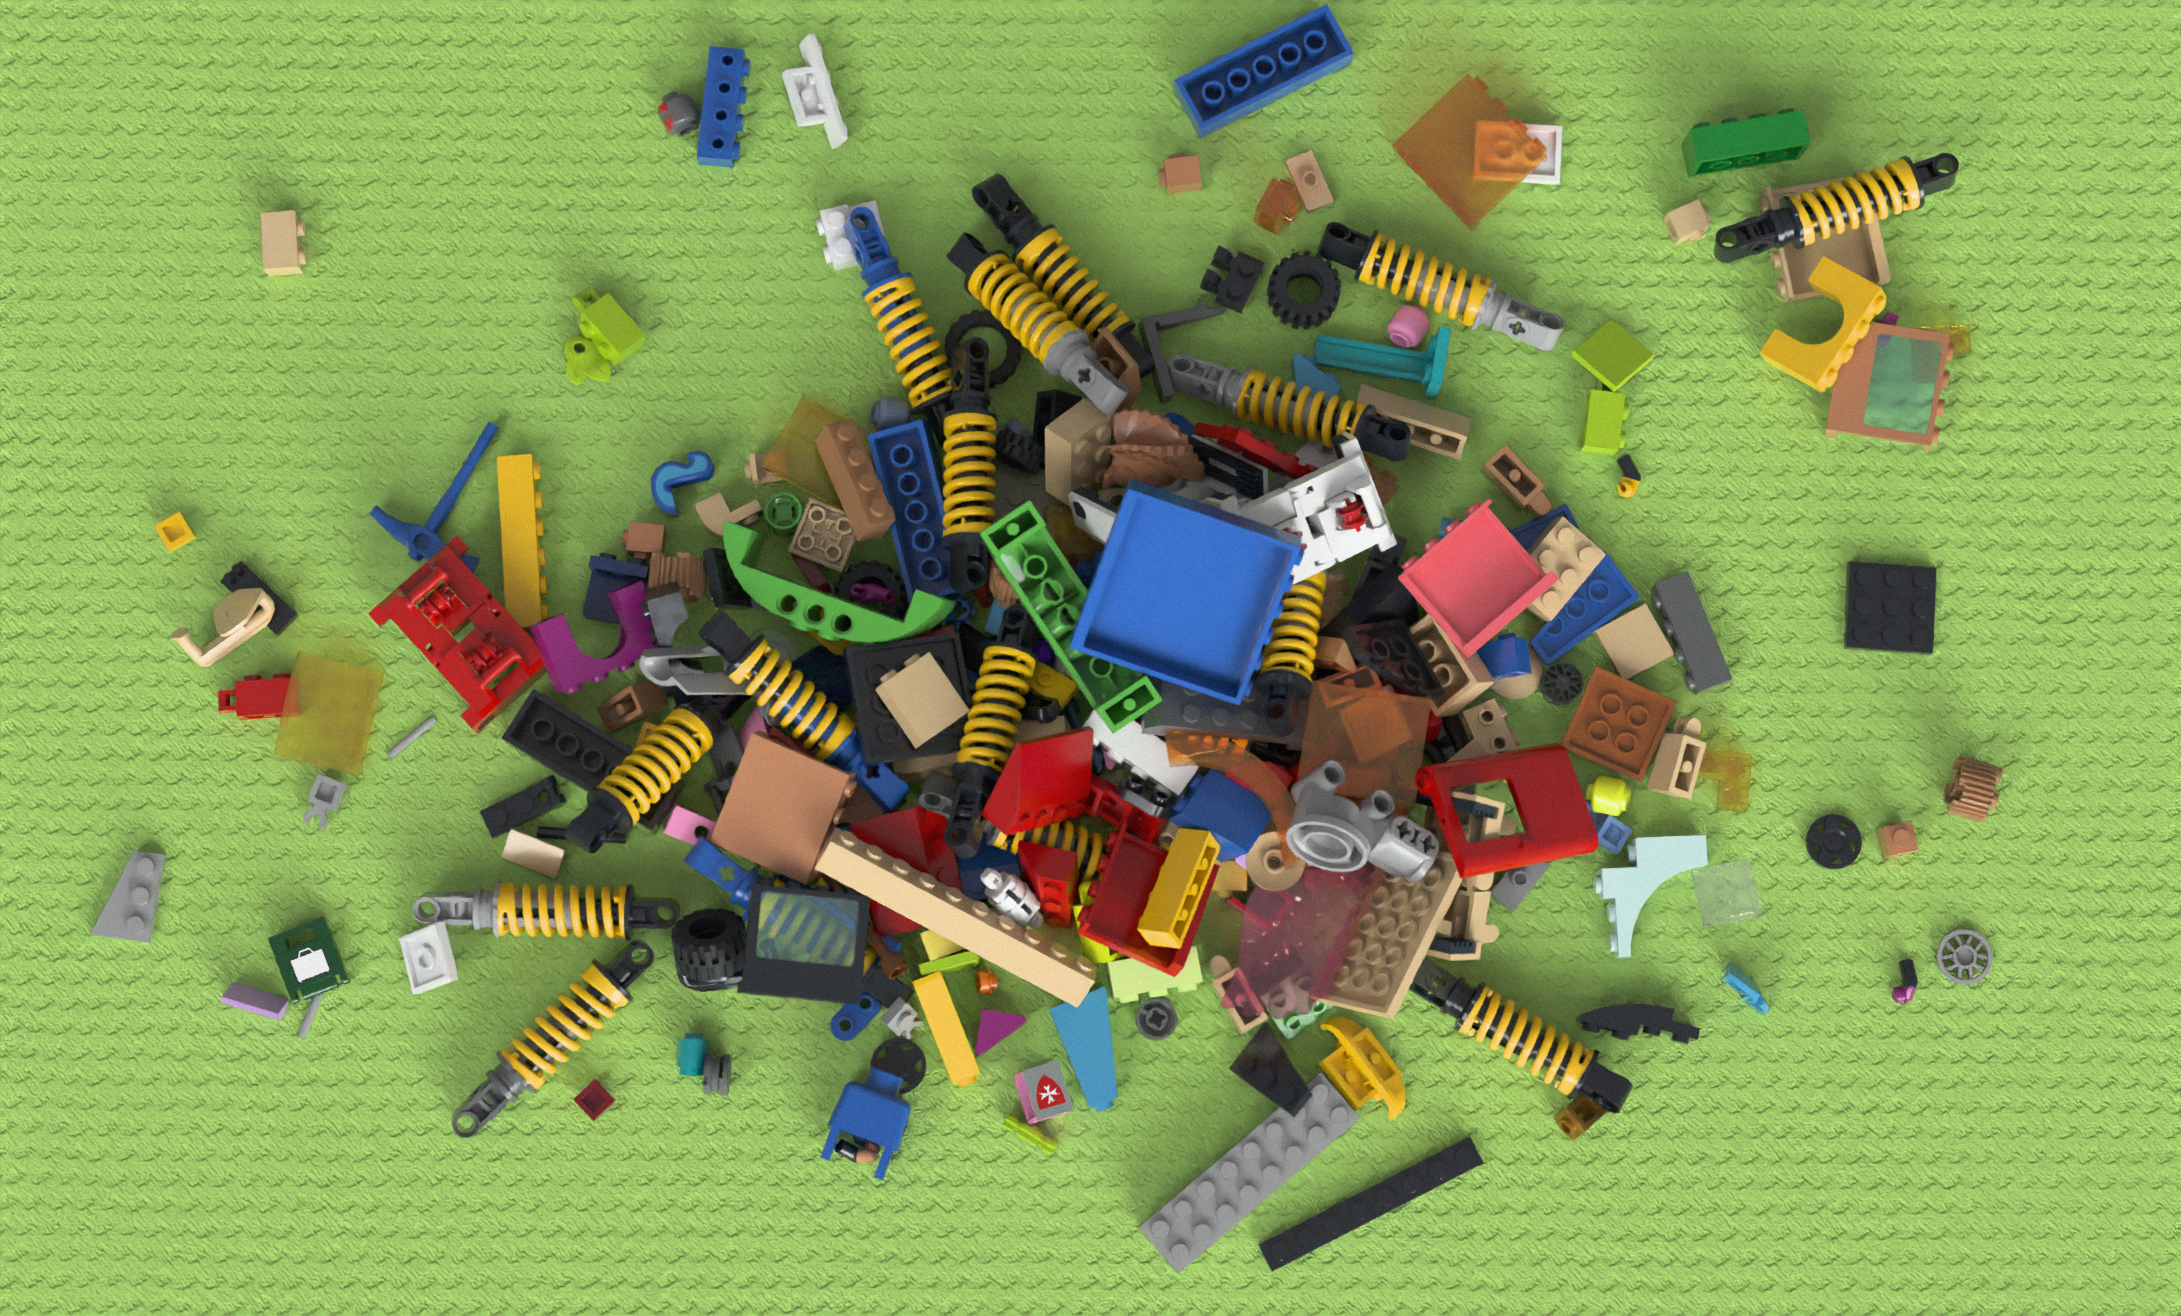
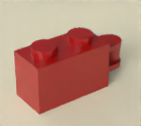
M289 673L273 674V679H262L260 675L244 676V681H235L236 689L218 691V712H236L237 717L242 720L301 716L300 681L295 677H291ZM236 696V705L230 706V697Z

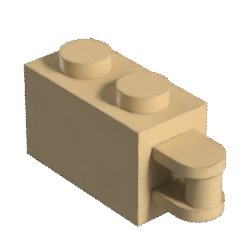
M1679 717L1675 721L1672 733L1663 732L1648 789L1670 797L1692 798L1706 747V742L1698 740L1701 722L1697 718Z
M1220 955L1213 957L1209 963V968L1216 980L1211 985L1239 1033L1242 1035L1265 1022L1268 1017L1239 967L1232 970L1225 957Z

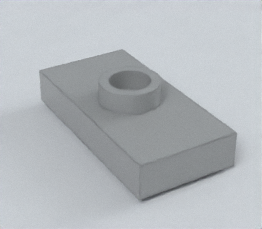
M1543 862L1508 869L1491 890V896L1509 911L1513 912L1549 868V865Z

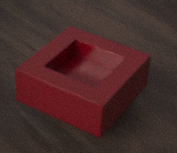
M596 1079L573 1099L594 1122L616 1102Z

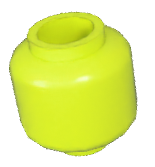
M1599 776L1594 784L1589 783L1586 800L1591 801L1590 805L1593 812L1618 816L1622 811H1627L1631 788H1627L1626 782L1623 779Z

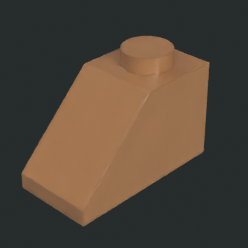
M649 680L630 685L599 706L598 711L608 733L611 734L651 717L666 707L668 703L660 685Z

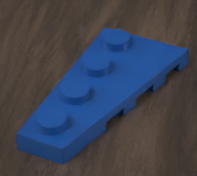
M1605 551V557L1552 621H1547L1529 643L1546 667L1640 598Z

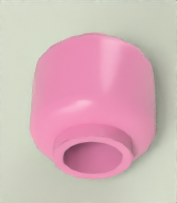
M1417 305L1401 306L1388 323L1387 330L1390 340L1400 348L1417 347L1428 332L1430 321L1426 316V312Z

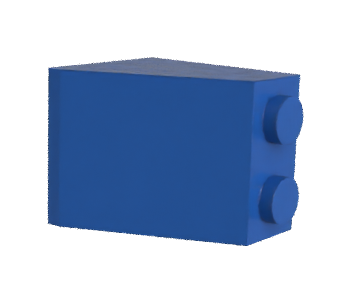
M1210 768L1201 773L1196 772L1187 784L1189 788L1186 793L1180 795L1173 803L1172 808L1174 811L1168 819L1179 828L1210 831L1221 847L1216 859L1222 863L1247 854L1276 811L1277 806Z

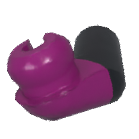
M1905 959L1899 962L1903 981L1901 987H1894L1892 991V998L1896 1003H1908L1911 1001L1918 985L1912 959Z

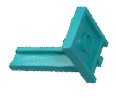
M1439 326L1437 334H1431L1426 353L1317 335L1313 360L1318 366L1421 383V386L1425 387L1424 398L1435 400L1442 386L1451 328Z

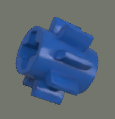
M959 594L958 599L955 600L948 596L947 599L956 602L953 610H958L959 606L962 605L967 613H962L961 618H957L952 610L945 623L949 625L954 621L957 630L959 625L966 623L973 626L970 621L971 617L979 615L978 611L971 610L970 608L975 603L974 599H969L966 602L963 594Z

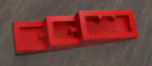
M1091 773L1090 795L1084 804V811L1092 817L1102 816L1117 828L1123 822L1128 823L1126 829L1131 830L1149 844L1157 843L1167 818L1152 816L1123 800L1116 793L1118 786Z

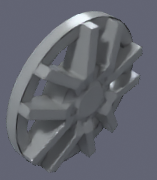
M1967 929L1956 930L1941 940L1937 949L1936 962L1940 972L1950 981L1962 985L1973 984L1983 979L1989 972L1993 959L1992 950L1987 940L1979 933ZM1958 935H1968L1964 944ZM1973 936L1979 940L1974 948L1969 946ZM1952 937L1958 945L1955 949L1948 943V940ZM1982 945L1986 950L1987 956L1976 953ZM1944 946L1951 954L1942 956ZM1952 958L1954 964L1945 969L1942 960ZM1977 958L1987 960L1985 968L1976 964ZM1953 968H1957L1956 978L1953 977L1948 971ZM1972 968L1982 971L1981 974L1973 978ZM1962 969H1967L1968 980H1961Z

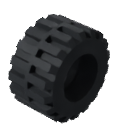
M1304 251L1303 255L1295 252L1292 253L1290 258L1285 256L1281 259L1280 264H1276L1267 288L1269 307L1273 308L1272 313L1274 316H1280V322L1284 325L1289 322L1292 324L1291 328L1298 329V326H1303L1304 330L1310 329L1311 325L1318 327L1322 325L1323 320L1327 321L1331 317L1332 312L1335 311L1341 293V280H1338L1339 273L1337 269L1331 268L1332 263L1328 259L1325 262L1321 260L1322 255L1316 253L1314 257L1310 256V251ZM1299 277L1312 279L1320 288V298L1309 304L1298 303L1288 294V283Z
M862 560L856 566L851 564L848 566L849 570L843 571L839 575L840 579L834 586V596L853 602V597L850 594L853 585L857 583L863 585L867 583L878 584L895 593L894 602L891 605L886 604L879 612L901 620L905 616L904 611L907 609L905 584L903 579L900 578L899 573L895 569L892 570L890 565L885 562L880 564L878 560H872V562L867 563L866 560ZM849 619L847 622V627L849 629L851 627V619Z
M706 908V910H697L692 914H687L683 916L682 920H678L675 923V927L671 931L676 968L678 971H681L682 975L685 977L690 976L693 980L716 981L721 980L723 977H730L734 972H739L743 969L746 926L740 915H735V912L731 910L725 911L723 908Z

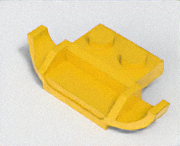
M1331 1017L1319 1025L1322 1030L1331 1031L1339 1041L1334 1044L1337 1050L1318 1065L1350 1107L1356 1111L1372 1098L1376 1102L1383 1098L1389 1108V1115L1387 1117L1390 1121L1401 1114L1406 1100L1405 1087L1401 1079L1403 1073L1369 1028L1366 1027L1364 1029L1355 1021L1343 1017Z

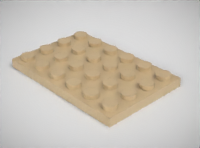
M1438 851L1429 871L1422 879L1413 884L1402 878V876H1393L1373 864L1308 994L1310 998L1317 1002L1394 1019L1463 880L1459 877L1451 853Z

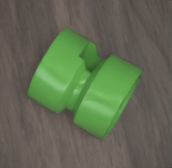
M781 492L774 494L768 499L765 504L764 514L768 526L773 533L788 537L795 534L803 515L801 503L794 495Z

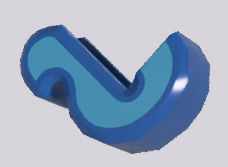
M702 451L690 452L687 455L690 463L687 465L677 461H668L655 469L651 477V493L656 505L663 513L670 517H679L672 489L711 479L714 473V465L706 453Z

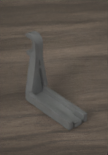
M1199 298L1197 307L1141 319L1138 328L1144 349L1152 356L1155 363V369L1151 373L1160 404L1172 401L1171 396H1175V391L1158 332L1220 316L1225 313L1228 307L1222 305L1218 308L1207 309L1204 306V300Z

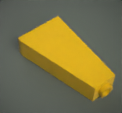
M938 971L913 981L912 983L952 1084L959 1083L961 1088L976 1082L975 1076L979 1075L980 1071L941 972Z

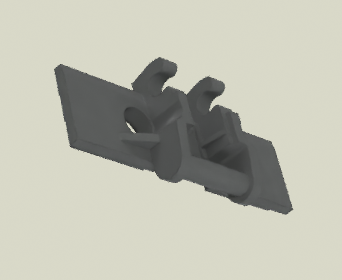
M733 724L715 733L717 735V743L711 750H708L719 778L710 781L703 788L705 792H709L718 816H720L725 803L721 791L730 790L735 777L731 769L732 762L739 767L744 754L741 739ZM755 863L757 869L762 867L758 863Z

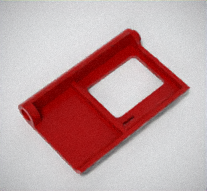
M1560 743L1422 766L1416 772L1415 785L1422 795L1431 796L1439 824L1442 827L1460 879L1593 853L1598 847L1599 839L1567 750ZM1502 779L1506 780L1525 833L1475 843L1468 842L1449 790Z

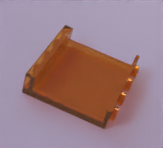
M1467 74L1405 132L1392 147L1455 215L1473 231L1480 224V220L1542 162L1545 163L1547 161V155L1545 154L1547 148L1538 138L1532 140L1525 133L1528 129L1517 117L1512 120L1505 112L1508 109L1507 106L1497 96L1492 99L1485 92L1488 87L1478 76L1473 79Z
M1313 681L1297 782L1325 762L1333 760L1338 762L1345 771V780L1336 788L1335 796L1344 797L1348 800L1349 795L1361 797L1362 801L1375 791L1384 790L1393 798L1394 809L1408 810V805L1415 806L1417 794L1415 775L1421 767L1431 699Z

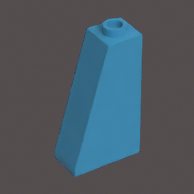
M1105 987L1087 993L1078 1008L1065 1002L1049 1009L1089 1109L1096 1107L1097 1112L1114 1106L1112 1100L1118 1098L1107 992Z

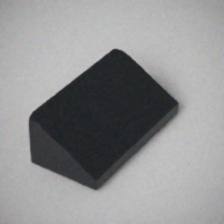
M1457 714L1454 716H1442L1443 723L1438 738L1431 741L1441 754L1443 763L1447 762L1470 742Z

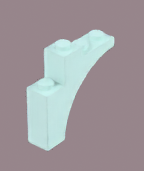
M1706 835L1634 838L1631 840V845L1627 846L1628 863H1632L1633 867L1602 868L1598 871V876H1594L1595 894L1599 893V900H1611V905H1607L1608 922H1613V934H1609V950L1614 952L1615 959L1631 956V939L1635 921L1651 893L1661 883L1675 874L1708 865Z

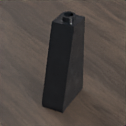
M1394 562L1388 565L1317 636L1344 640L1341 632L1348 626L1404 618L1408 627L1417 622L1419 614L1416 599L1398 579L1404 570Z

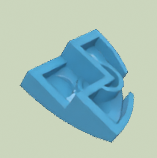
M1729 962L1723 970L1725 974L1721 980L1743 994L1740 999L1763 1015H1766L1769 1007L1758 987L1739 967Z

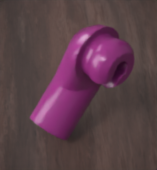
M857 583L850 590L854 601L861 604L880 601L891 605L895 600V593L874 583L864 585Z

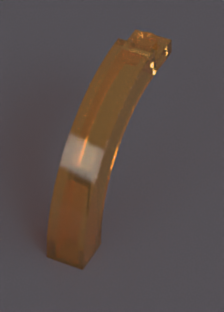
M1196 733L1165 734L1170 768L1201 766L1219 770L1244 783L1259 797L1275 825L1283 869L1295 868L1297 865L1296 860L1300 858L1289 848L1286 834L1296 806L1277 775L1255 755L1227 740Z

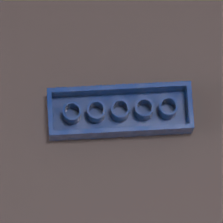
M1326 4L1175 79L1173 90L1198 137L1201 139L1351 64L1354 52Z
M921 419L868 434L867 438L877 478L881 481L887 501L894 510L895 521L890 526L909 604H911L916 589L944 598L960 594L952 589L949 582L950 551L941 546L943 530H946L942 523L943 517L946 514L943 510V502L946 499L943 495V487L946 484L943 479V472L930 422Z

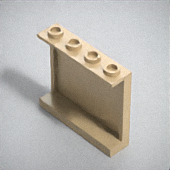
M1867 169L1855 171V173L1850 177L1855 178L1858 173H1868ZM1843 178L1771 190V187L1768 186L1758 199L1760 212L1763 214L1764 211L1769 209L1773 211L1779 209V201L1785 196H1796L1805 191L1812 193L1816 187L1822 186L1826 188L1831 182L1841 183ZM1874 210V220L1871 224H1865L1859 218L1858 228L1851 229L1845 223V230L1842 234H1836L1830 228V237L1827 239H1822L1818 233H1815V242L1801 249H1795L1792 243L1784 244V247L1780 249L1773 248V252L1770 253V259L1773 269L1777 268L1779 279L1776 280L1778 295L1783 296L1784 304L1826 297L1813 290L1808 282V278L1823 256L1880 287L1887 285L1891 280L1878 217Z

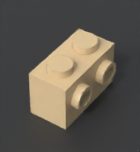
M1495 698L1467 709L1459 715L1470 741L1476 738L1488 754L1518 750L1517 747L1520 746L1517 735L1514 730L1509 731L1505 720L1508 719L1507 713L1501 703H1496Z

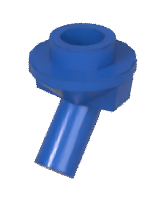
M1102 549L1097 550L1093 562L1089 559L1079 561L1076 566V575L1085 587H1090L1103 552Z

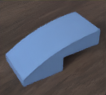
M1586 801L1598 834V845L1618 855L1633 830L1611 815L1593 812L1590 803Z

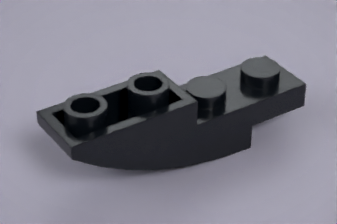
M1649 1004L1607 1006L1581 1014L1576 1019V1022L1583 1024L1582 1029L1599 1033L1600 1029L1611 1031V1037L1628 1041L1629 1036H1637L1639 1027L1643 1028L1642 1033L1660 1037V1033L1672 1036L1671 1041L1685 1045L1689 1044V1040H1698L1700 1032L1698 1027L1672 1021L1674 1009Z

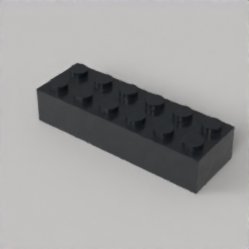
M534 688L502 736V739L507 744L587 793L592 788L598 786L606 776L612 775V771L618 765H622V761L633 753L632 748ZM680 778L676 783H671L670 789L666 793H660V799L656 803H650V809L646 813H639L640 818L636 823L655 834L686 786L684 780Z

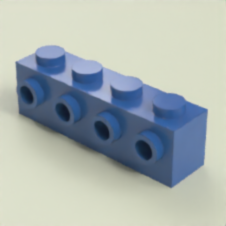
M710 46L697 159L700 165L733 168L734 159H739L741 142H736L737 132H742L744 125V114H740L741 104H746L747 87H743L744 76L749 77L750 59H746L744 49Z

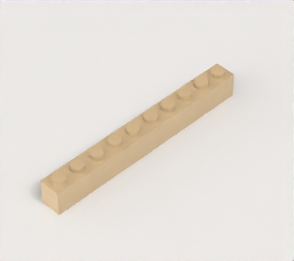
M835 827L819 854L815 866L816 870L1077 1008L1095 982L1098 966L1094 965L1088 958L1077 956L1068 951L1062 944L1053 943L1042 937L1037 931L1027 929L1015 923L1011 917L1000 915L989 909L983 902L974 901L964 896L958 889L948 887L936 881L930 874L921 873L910 867L907 862L883 853L879 847L868 845L857 839L851 832L842 831Z

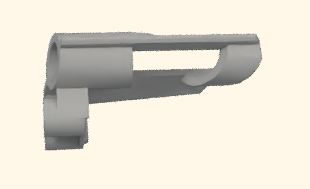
M777 640L768 641V645L771 648H776L780 651V657L777 662L783 659L789 660L787 651L782 643ZM709 645L644 649L641 655L640 669L649 680L661 686L677 685L686 695H747L745 690L752 682L751 679H746L741 684H736L729 677H726L724 672L676 675L671 670L668 659L720 655ZM723 657L725 671L730 663ZM760 688L753 694L755 695L756 704L757 699L764 692ZM772 699L764 706L757 704L760 710L759 715L765 718L769 726L780 725V721L784 716L779 713L776 717H771L768 713L774 703Z

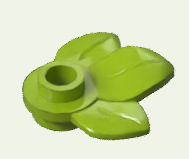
M575 335L566 341L564 354L568 361L565 373L575 386H579L586 376L599 382H608L610 380L611 369L609 361L600 354L598 346L592 339L589 340L584 336ZM581 345L584 352H575L574 346Z

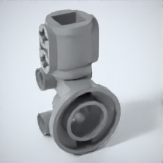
M1333 760L1325 762L1292 786L1291 795L1297 804L1286 834V841L1292 852L1303 861L1324 870L1349 872L1361 868L1368 860L1393 876H1402V878L1412 884L1422 879L1432 866L1439 851L1437 838L1431 832L1411 820L1394 815L1392 813L1394 801L1389 793L1384 790H1377L1357 804L1344 797L1334 795L1336 788L1345 780V771L1338 762Z

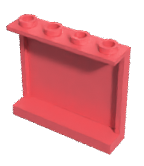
M1490 499L1483 505L1478 501L1465 512L1468 517L1462 523L1457 519L1443 530L1447 535L1441 541L1435 537L1422 548L1426 553L1421 558L1417 559L1414 555L1401 566L1404 572L1398 577L1400 582L1466 658L1481 648L1559 580L1552 570L1546 574L1488 508L1492 503Z

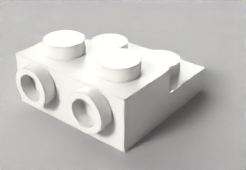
M876 200L848 207V204L820 210L821 218L816 219L819 235L826 236L828 245L823 246L826 263L832 262L834 271L859 265L855 259L848 237L844 232V222L855 208L866 207L874 213L878 226L885 237ZM853 219L857 227L865 228L862 220Z

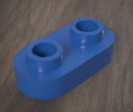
M862 989L861 1000L865 998L870 999L871 1007L869 1009H862L860 1004H845L831 1020L830 1026L833 1035L842 1041L854 1039L879 1013L881 1003ZM843 1020H848L851 1023V1028L848 1031L840 1029V1023Z

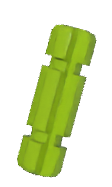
M1013 1112L1007 1115L1003 1122L1005 1129L1010 1132L1016 1131L1017 1136L1035 1147L1037 1145L1041 1146L1040 1150L1049 1155L1054 1152L1059 1142L1058 1139L1050 1134L1048 1136L1044 1135L1045 1131L1033 1124L1028 1125L1026 1120L1024 1122L1021 1121V1117Z

